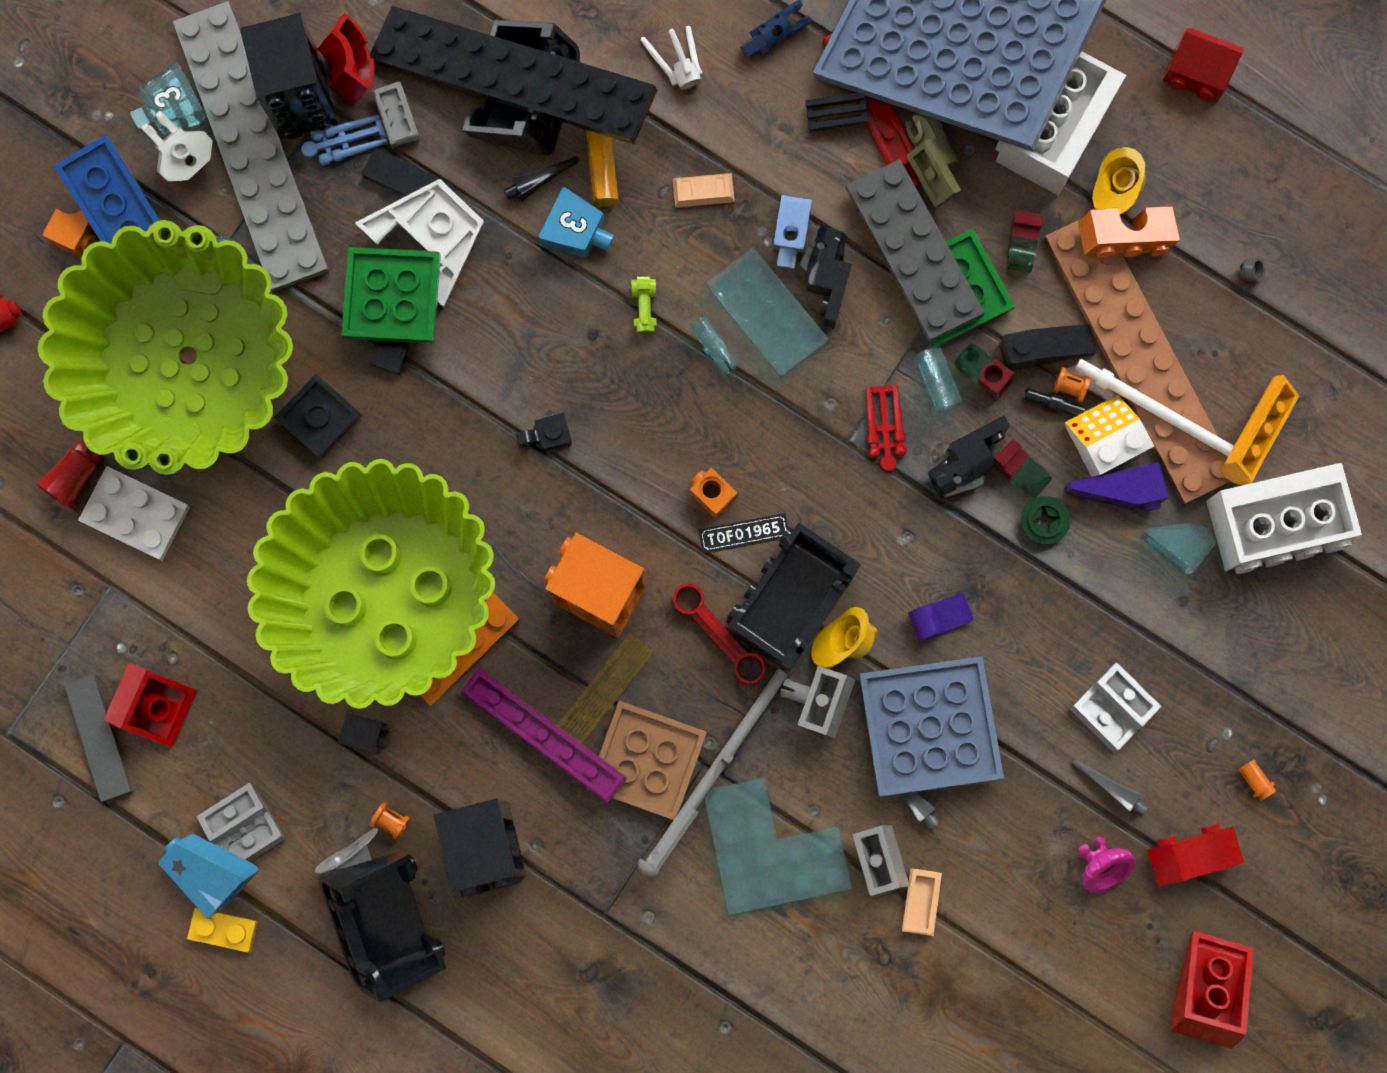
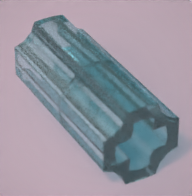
M934 346L916 354L915 359L937 413L960 405L962 399L940 346Z

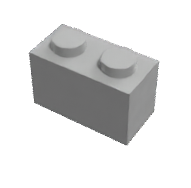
M881 825L852 834L870 896L883 895L910 886L892 825Z

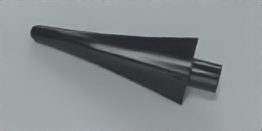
M574 156L555 165L512 177L513 184L503 189L505 196L508 200H511L519 195L521 201L525 200L552 178L578 163L579 158Z

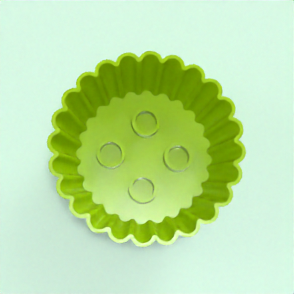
M385 459L374 460L366 468L357 462H349L344 464L336 475L330 472L316 475L310 483L309 490L304 488L297 489L288 496L286 510L275 512L267 522L269 536L261 538L254 546L253 555L258 565L254 566L248 573L247 586L255 594L248 603V614L254 622L259 623L255 635L257 643L265 650H272L270 659L276 671L283 674L291 673L292 683L298 690L302 692L316 690L321 701L327 704H335L345 699L347 704L357 709L366 708L375 701L384 706H392L397 704L406 693L415 696L424 694L429 690L434 678H446L453 673L457 665L456 656H464L470 653L476 644V634L474 631L481 628L489 618V608L486 601L494 592L495 579L488 570L493 562L494 553L491 546L482 541L485 532L484 523L478 516L469 514V501L466 496L455 491L448 492L447 482L442 476L429 474L423 477L420 468L413 463L401 464L395 469L393 464Z

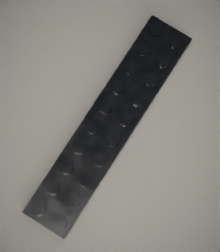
M395 6L391 7L370 53V58H374V64L633 145L658 91L655 85Z

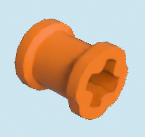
M1061 367L1052 392L1057 394L1060 391L1077 397V401L1082 402L1091 378L1069 373L1066 368Z
M384 801L375 812L369 826L372 828L379 827L392 835V839L398 841L411 818L407 815L402 816L390 809L388 803Z

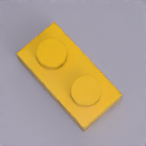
M195 908L187 939L249 953L252 949L258 921L220 912L207 919L198 908Z

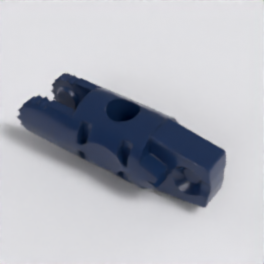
M801 0L795 1L768 21L750 31L749 33L752 38L740 46L744 56L749 57L758 50L764 55L784 40L811 24L813 20L810 16L801 18L793 26H791L786 18L801 9L803 6ZM773 26L777 29L776 36L772 34Z

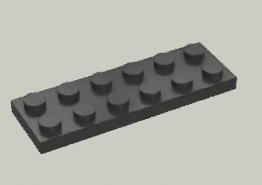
M900 159L846 185V191L929 343L984 317L985 312Z

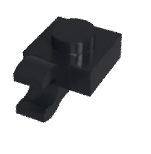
M564 413L534 420L535 430H525L516 433L520 449L540 443L544 452L572 444Z

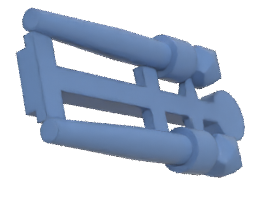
M375 115L334 127L331 125L332 127L330 128L324 127V130L311 131V138L314 142H305L302 145V153L307 158H313L317 155L318 151L325 149L327 153L319 155V162L322 166H326L331 161H335V163L343 161L346 157L388 144V139L380 116ZM373 122L376 123V126L347 135L344 133ZM378 133L381 140L349 148L348 142ZM336 134H339V137L328 140L329 138L336 137ZM342 144L344 150L337 149L331 153V147Z

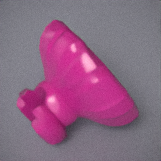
M1103 837L1094 839L1096 851H1091L1088 845L1085 844L1080 846L1078 850L1079 857L1088 862L1082 875L1084 888L1092 894L1104 893L1120 885L1132 873L1136 865V858L1130 851L1122 848L1107 849V843Z

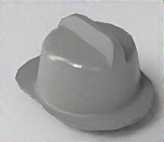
M378 828L368 831L348 847L326 858L315 868V873L327 874L338 869L372 860L367 844L377 834Z

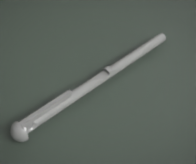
M777 669L647 860L639 859L638 870L641 875L653 878L660 873V868L699 813L696 810L727 763H731L734 753L788 676L784 671Z

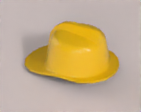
M1129 147L1117 148L1103 159L1092 196L1096 209H1118L1120 215L1128 211L1135 204L1139 193L1143 190L1146 179L1145 162L1137 150Z
M857 606L849 608L817 635L811 649L812 660L817 666L830 668L846 658L857 659L868 654L879 632L877 628L870 624L865 610Z

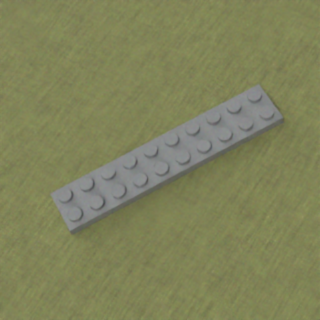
M229 1L173 21L262 267L268 271L271 277V291L274 293L328 273L329 269L280 137L256 98L241 32Z

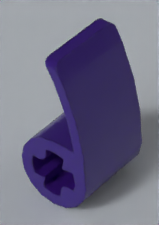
M963 592L908 612L919 642L974 620Z

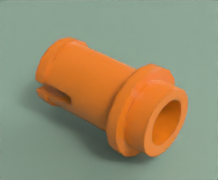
M1255 759L1238 769L1239 773L1242 774L1254 791V798L1258 797L1262 801L1276 792V789L1273 787L1275 783L1267 779Z

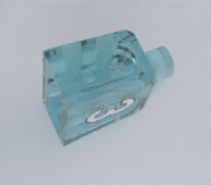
M178 62L172 64L139 89L145 105L130 112L139 129L146 123L155 122L162 134H169L171 132L157 120L156 114L159 111L176 127L181 129L208 121L207 114Z

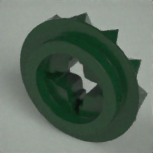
M1040 496L1032 499L1025 506L1021 517V526L1026 537L1035 541L1036 544L1051 545L1060 541L1067 534L1071 522L1067 507L1060 500L1051 496ZM1043 510L1048 518H1058V520L1049 524L1048 533L1043 524L1033 523L1042 517Z

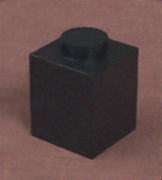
M346 713L338 744L379 754L380 748H386L390 732L386 730L387 724Z

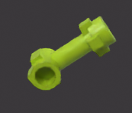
M649 276L637 277V280H631L632 298H638L639 318L634 319V328H636L637 334L649 335L655 333L654 327H657L656 318H651L650 297H656V279H650Z

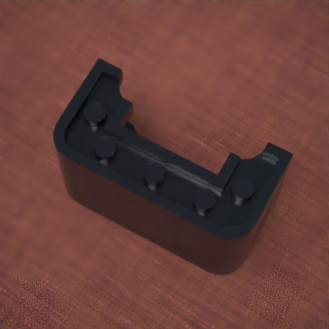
M799 522L794 529L789 526L782 535L778 545L781 548L779 555L776 559L770 556L761 570L765 574L759 584L753 582L743 596L747 599V602H744L742 606L736 603L726 618L730 633L788 672L792 670L861 566L859 562Z

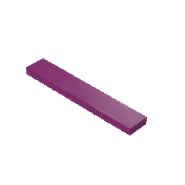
M481 668L477 669L460 692L607 803H610L626 781V776Z

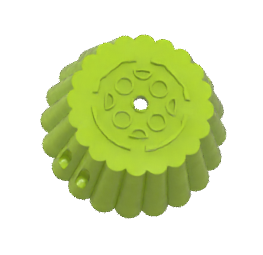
M167 220L155 222L146 232L140 227L125 226L115 233L111 244L105 241L90 244L84 250L81 257L82 266L73 265L61 273L58 279L60 296L49 300L43 309V320L49 331L42 335L37 349L41 360L50 366L44 375V388L53 399L62 401L59 407V416L62 423L71 430L83 431L84 442L92 452L102 455L114 452L116 461L126 469H140L149 463L153 470L165 475L176 473L185 463L192 468L205 469L214 464L220 451L228 454L242 450L248 442L249 429L257 430L264 427L270 421L273 415V406L270 399L277 398L284 393L288 384L286 370L281 364L289 359L293 350L291 337L286 331L281 329L286 322L287 307L278 296L270 294L272 283L268 271L257 264H248L246 251L239 243L230 240L217 243L214 233L207 227L200 225L188 227L183 232L178 225ZM192 347L197 353V358L194 363L185 364L180 355L184 349Z

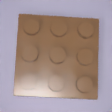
M619 701L599 754L600 758L627 777L613 799L674 820L681 808L707 732Z

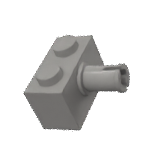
M818 666L811 687L787 678L783 686L795 691L791 692L781 689V697L804 704L798 722L799 726L835 738L855 679Z

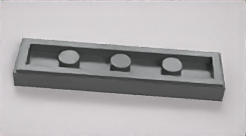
M92 674L64 684L100 801L106 802L133 792L113 725L104 721L108 710L97 675Z

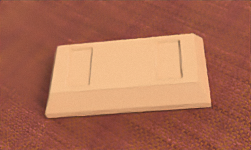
M732 173L672 179L675 208L735 202Z
M910 868V886L907 890L902 926L903 932L934 936L942 873Z

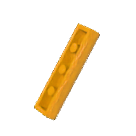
M585 130L595 208L616 205L619 203L612 138Z
M1284 375L1272 378L1222 466L1223 475L1232 483L1238 485L1252 483L1299 398V394Z

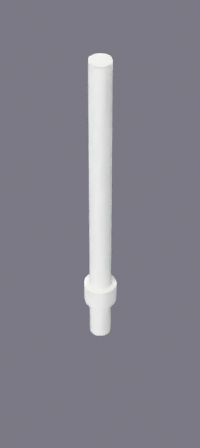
M1080 359L1075 369L1095 380L1094 384L1104 390L1106 388L1111 389L1226 456H1229L1234 445L1113 377L1114 373L1105 368L1101 370L1083 359Z

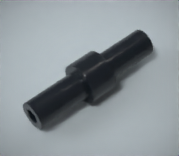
M1027 388L1024 393L1023 399L1043 405L1045 410L1055 413L1061 411L1074 416H1078L1085 411V406L1064 400L1062 395L1053 392L1046 394Z

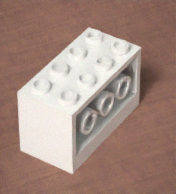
M1081 52L1033 152L999 141L995 150L999 151L996 162L1059 196L1126 75Z
M1342 463L1221 490L1206 501L1225 572L1235 570L1236 575L1254 571V568L1263 566L1262 563H1265L1266 568L1285 563L1284 561L1293 559L1292 556H1295L1296 561L1313 557L1314 554L1323 552V549H1325L1326 554L1343 550L1344 547L1353 545L1352 540L1362 535Z

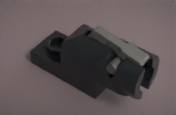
M820 227L815 231L800 263V267L806 273L807 290L830 297V299L824 297L819 315L825 316L823 326L835 329L852 264L843 262L847 235L833 228Z
M1005 415L950 443L947 450L952 459L948 456L928 472L929 479L939 497L948 498L983 485L984 476L987 475L995 463L985 443L988 442L991 446L1006 437L1004 433L1008 430L1010 424Z

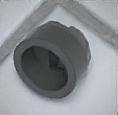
M1260 257L1246 259L1240 264V268L1243 270L1239 271V275L1244 281L1260 282L1264 279L1265 265Z

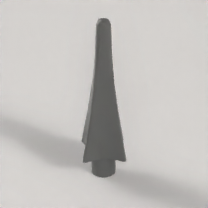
M1077 759L1073 760L1072 764L1095 782L1127 814L1133 810L1141 817L1144 815L1149 806L1139 800L1142 794L1098 773Z
M918 793L901 795L918 825L923 821L932 830L940 823L933 814L936 808Z

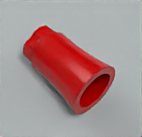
M78 440L73 449L69 448L60 461L36 485L71 510L80 492L97 470V465L103 459V456L92 452L84 441Z

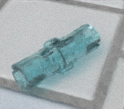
M707 315L701 316L699 319L705 329L701 328L697 320L690 327L705 346L703 350L706 355L710 354L721 374L723 376L728 375L730 371L725 361L732 371L738 368L739 364L725 346L726 340L723 336L719 337L708 320Z

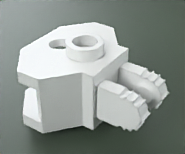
M159 111L156 114L157 120L171 132L167 137L162 140L154 128L147 123L141 127L157 145L156 149L159 151L157 172L167 181L189 180L210 161L213 140L204 131H183ZM191 155L193 162L190 165H186L185 158Z

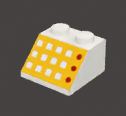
M1119 395L1064 423L1091 477L1101 475L1154 447L1140 418Z

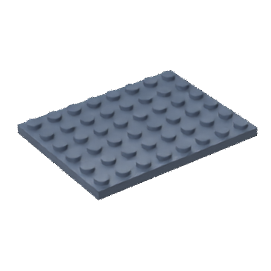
M849 0L813 74L815 79L1033 152L1106 0Z

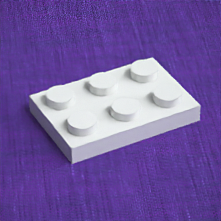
M106 466L78 521L163 561L190 506Z

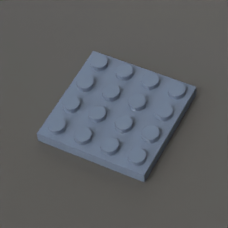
M982 656L859 674L879 798L1004 780Z

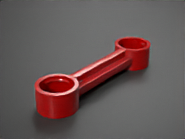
M690 583L679 586L673 595L675 609L684 616H691L735 666L734 673L739 682L744 685L759 683L763 679L766 670L763 659L757 654L747 653L704 604V595L698 586ZM693 589L697 592L700 598L697 608L684 610L679 607L677 600L682 590ZM745 659H754L761 665V673L753 681L743 679L739 673V664Z

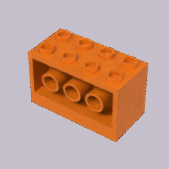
M576 532L572 539L567 537L559 551V554L562 556L558 566L552 565L543 581L546 583L545 590L554 605L619 639L648 585L645 569Z

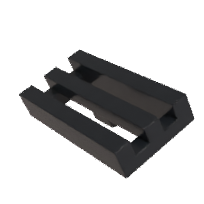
M861 93L805 100L809 132L869 124L866 95ZM860 102V104H858V105L837 107V108L817 110V111H814V109H813V108H820V107H827V106H834V105H841V104H847V103ZM861 112L862 115L816 123L814 119Z

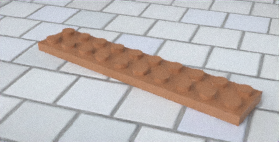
M1078 221L1046 235L1044 241L1086 322L1089 324L1116 379L1218 436L1123 255L1115 254L1102 259L1097 258V255L1085 256ZM1128 400L1132 410L1140 418L1154 444L1152 448L1182 505L1231 482L1222 473V466L1228 456Z

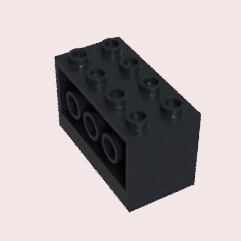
M301 13L240 28L256 98L280 139H296L301 137L302 133L313 130L317 131L318 129L324 130V127L330 128L332 127L331 125L338 124L323 60Z
M496 798L433 815L451 892H460L461 897L476 895L490 891V884L493 885V889L521 883L520 877L527 875L508 801Z

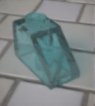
M1193 523L1150 527L1140 535L1142 540L1188 575L1198 568L1217 543L1212 538L1213 534L1209 529L1201 524L1196 526Z

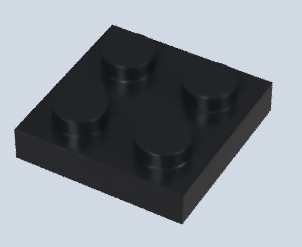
M316 373L274 418L321 460L362 415Z

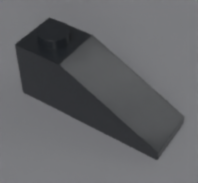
M1089 324L1037 328L1004 335L1000 342L1004 365L1011 371L1095 355L1096 353Z

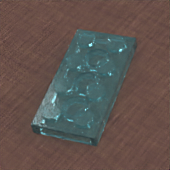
M754 247L706 283L708 290L780 378H783L829 341L828 337Z

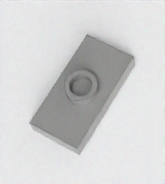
M401 82L372 90L391 147L394 148L420 139Z

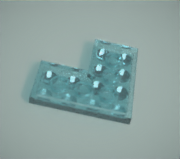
M764 778L713 788L705 795L704 798L729 915L852 889L839 827L777 839Z

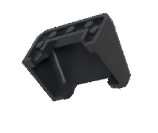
M494 20L489 34L491 36L580 62L578 45L555 23ZM487 99L484 110L472 108L464 119L462 131L470 137L534 154L550 155L555 149L562 122Z
M403 851L338 869L319 878L320 888L350 975L362 992L379 1003L446 969L443 959L445 949L438 939L434 940L426 934L409 883L415 879V872L418 870L416 862L410 854Z

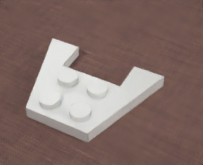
M438 179L359 220L355 224L377 245L399 224L427 251L440 252L441 266L437 302L444 308L479 235L484 220L441 179Z

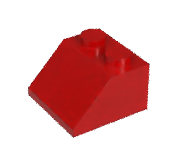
M1187 27L1173 51L1162 81L1169 83L1174 89H1186L1194 92L1203 100L1219 101L1231 80L1245 48Z
M129 663L104 721L123 730L173 747L197 690Z

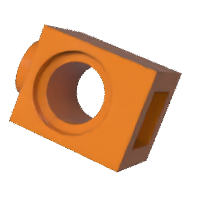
M712 467L706 473L701 470L690 482L692 485L690 495L715 519L738 497V493ZM713 484L720 489V494L716 498H708L703 494V489L707 485Z

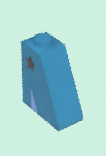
M191 834L182 840L179 837L173 839L164 848L166 854L158 862L207 919L224 909L260 871L256 865L195 834Z

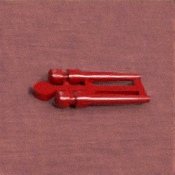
M898 385L866 387L869 432L867 444L870 445L868 454L870 458L876 459L880 456L879 448L884 449V457L880 465L884 471L890 472L895 469L897 463L896 459L891 456L890 448L896 447L895 454L898 457H903L907 453V447L904 445L906 433L903 432ZM893 392L894 424L888 425L886 393ZM872 393L879 394L882 425H876ZM889 431H895L893 433L894 443L890 442ZM877 432H882L883 443L879 444V434Z

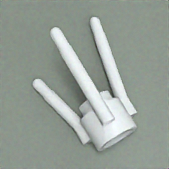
M686 26L685 30L691 61L689 58L686 59L674 29L669 30L672 43L680 60L674 64V71L670 69L648 40L642 37L640 41L667 74L672 86L679 85L681 90H685L701 82L702 78L700 75L703 73L698 63L690 26Z

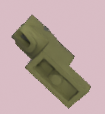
M918 113L912 117L913 121L905 122L908 136L915 147L906 157L934 207H938L961 191L950 171V168L960 160L953 150V144L947 137L942 123L937 119Z

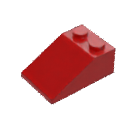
M1197 931L1191 933L1174 1000L1172 1032L1230 1049L1246 1036L1254 948Z

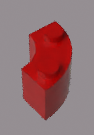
M344 12L329 29L317 49L326 58L331 68L332 79L329 88L354 105L372 83L374 58H370L366 46L368 40L357 23Z
M1217 823L1200 828L1202 834L1177 840L1176 835L1157 840L1159 846L1148 849L1147 852L1158 887L1186 881L1243 864L1244 860L1234 827L1220 829V825Z

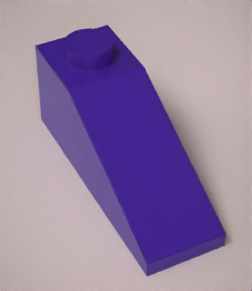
M1159 462L1070 482L1064 488L1065 493L1068 495L1132 510L1142 508L1143 512L1161 508L1160 503L1168 499Z

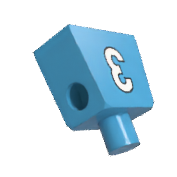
M562 187L538 239L540 246L587 258L593 245L608 252L614 242L615 235L601 229L604 224V214L567 188Z

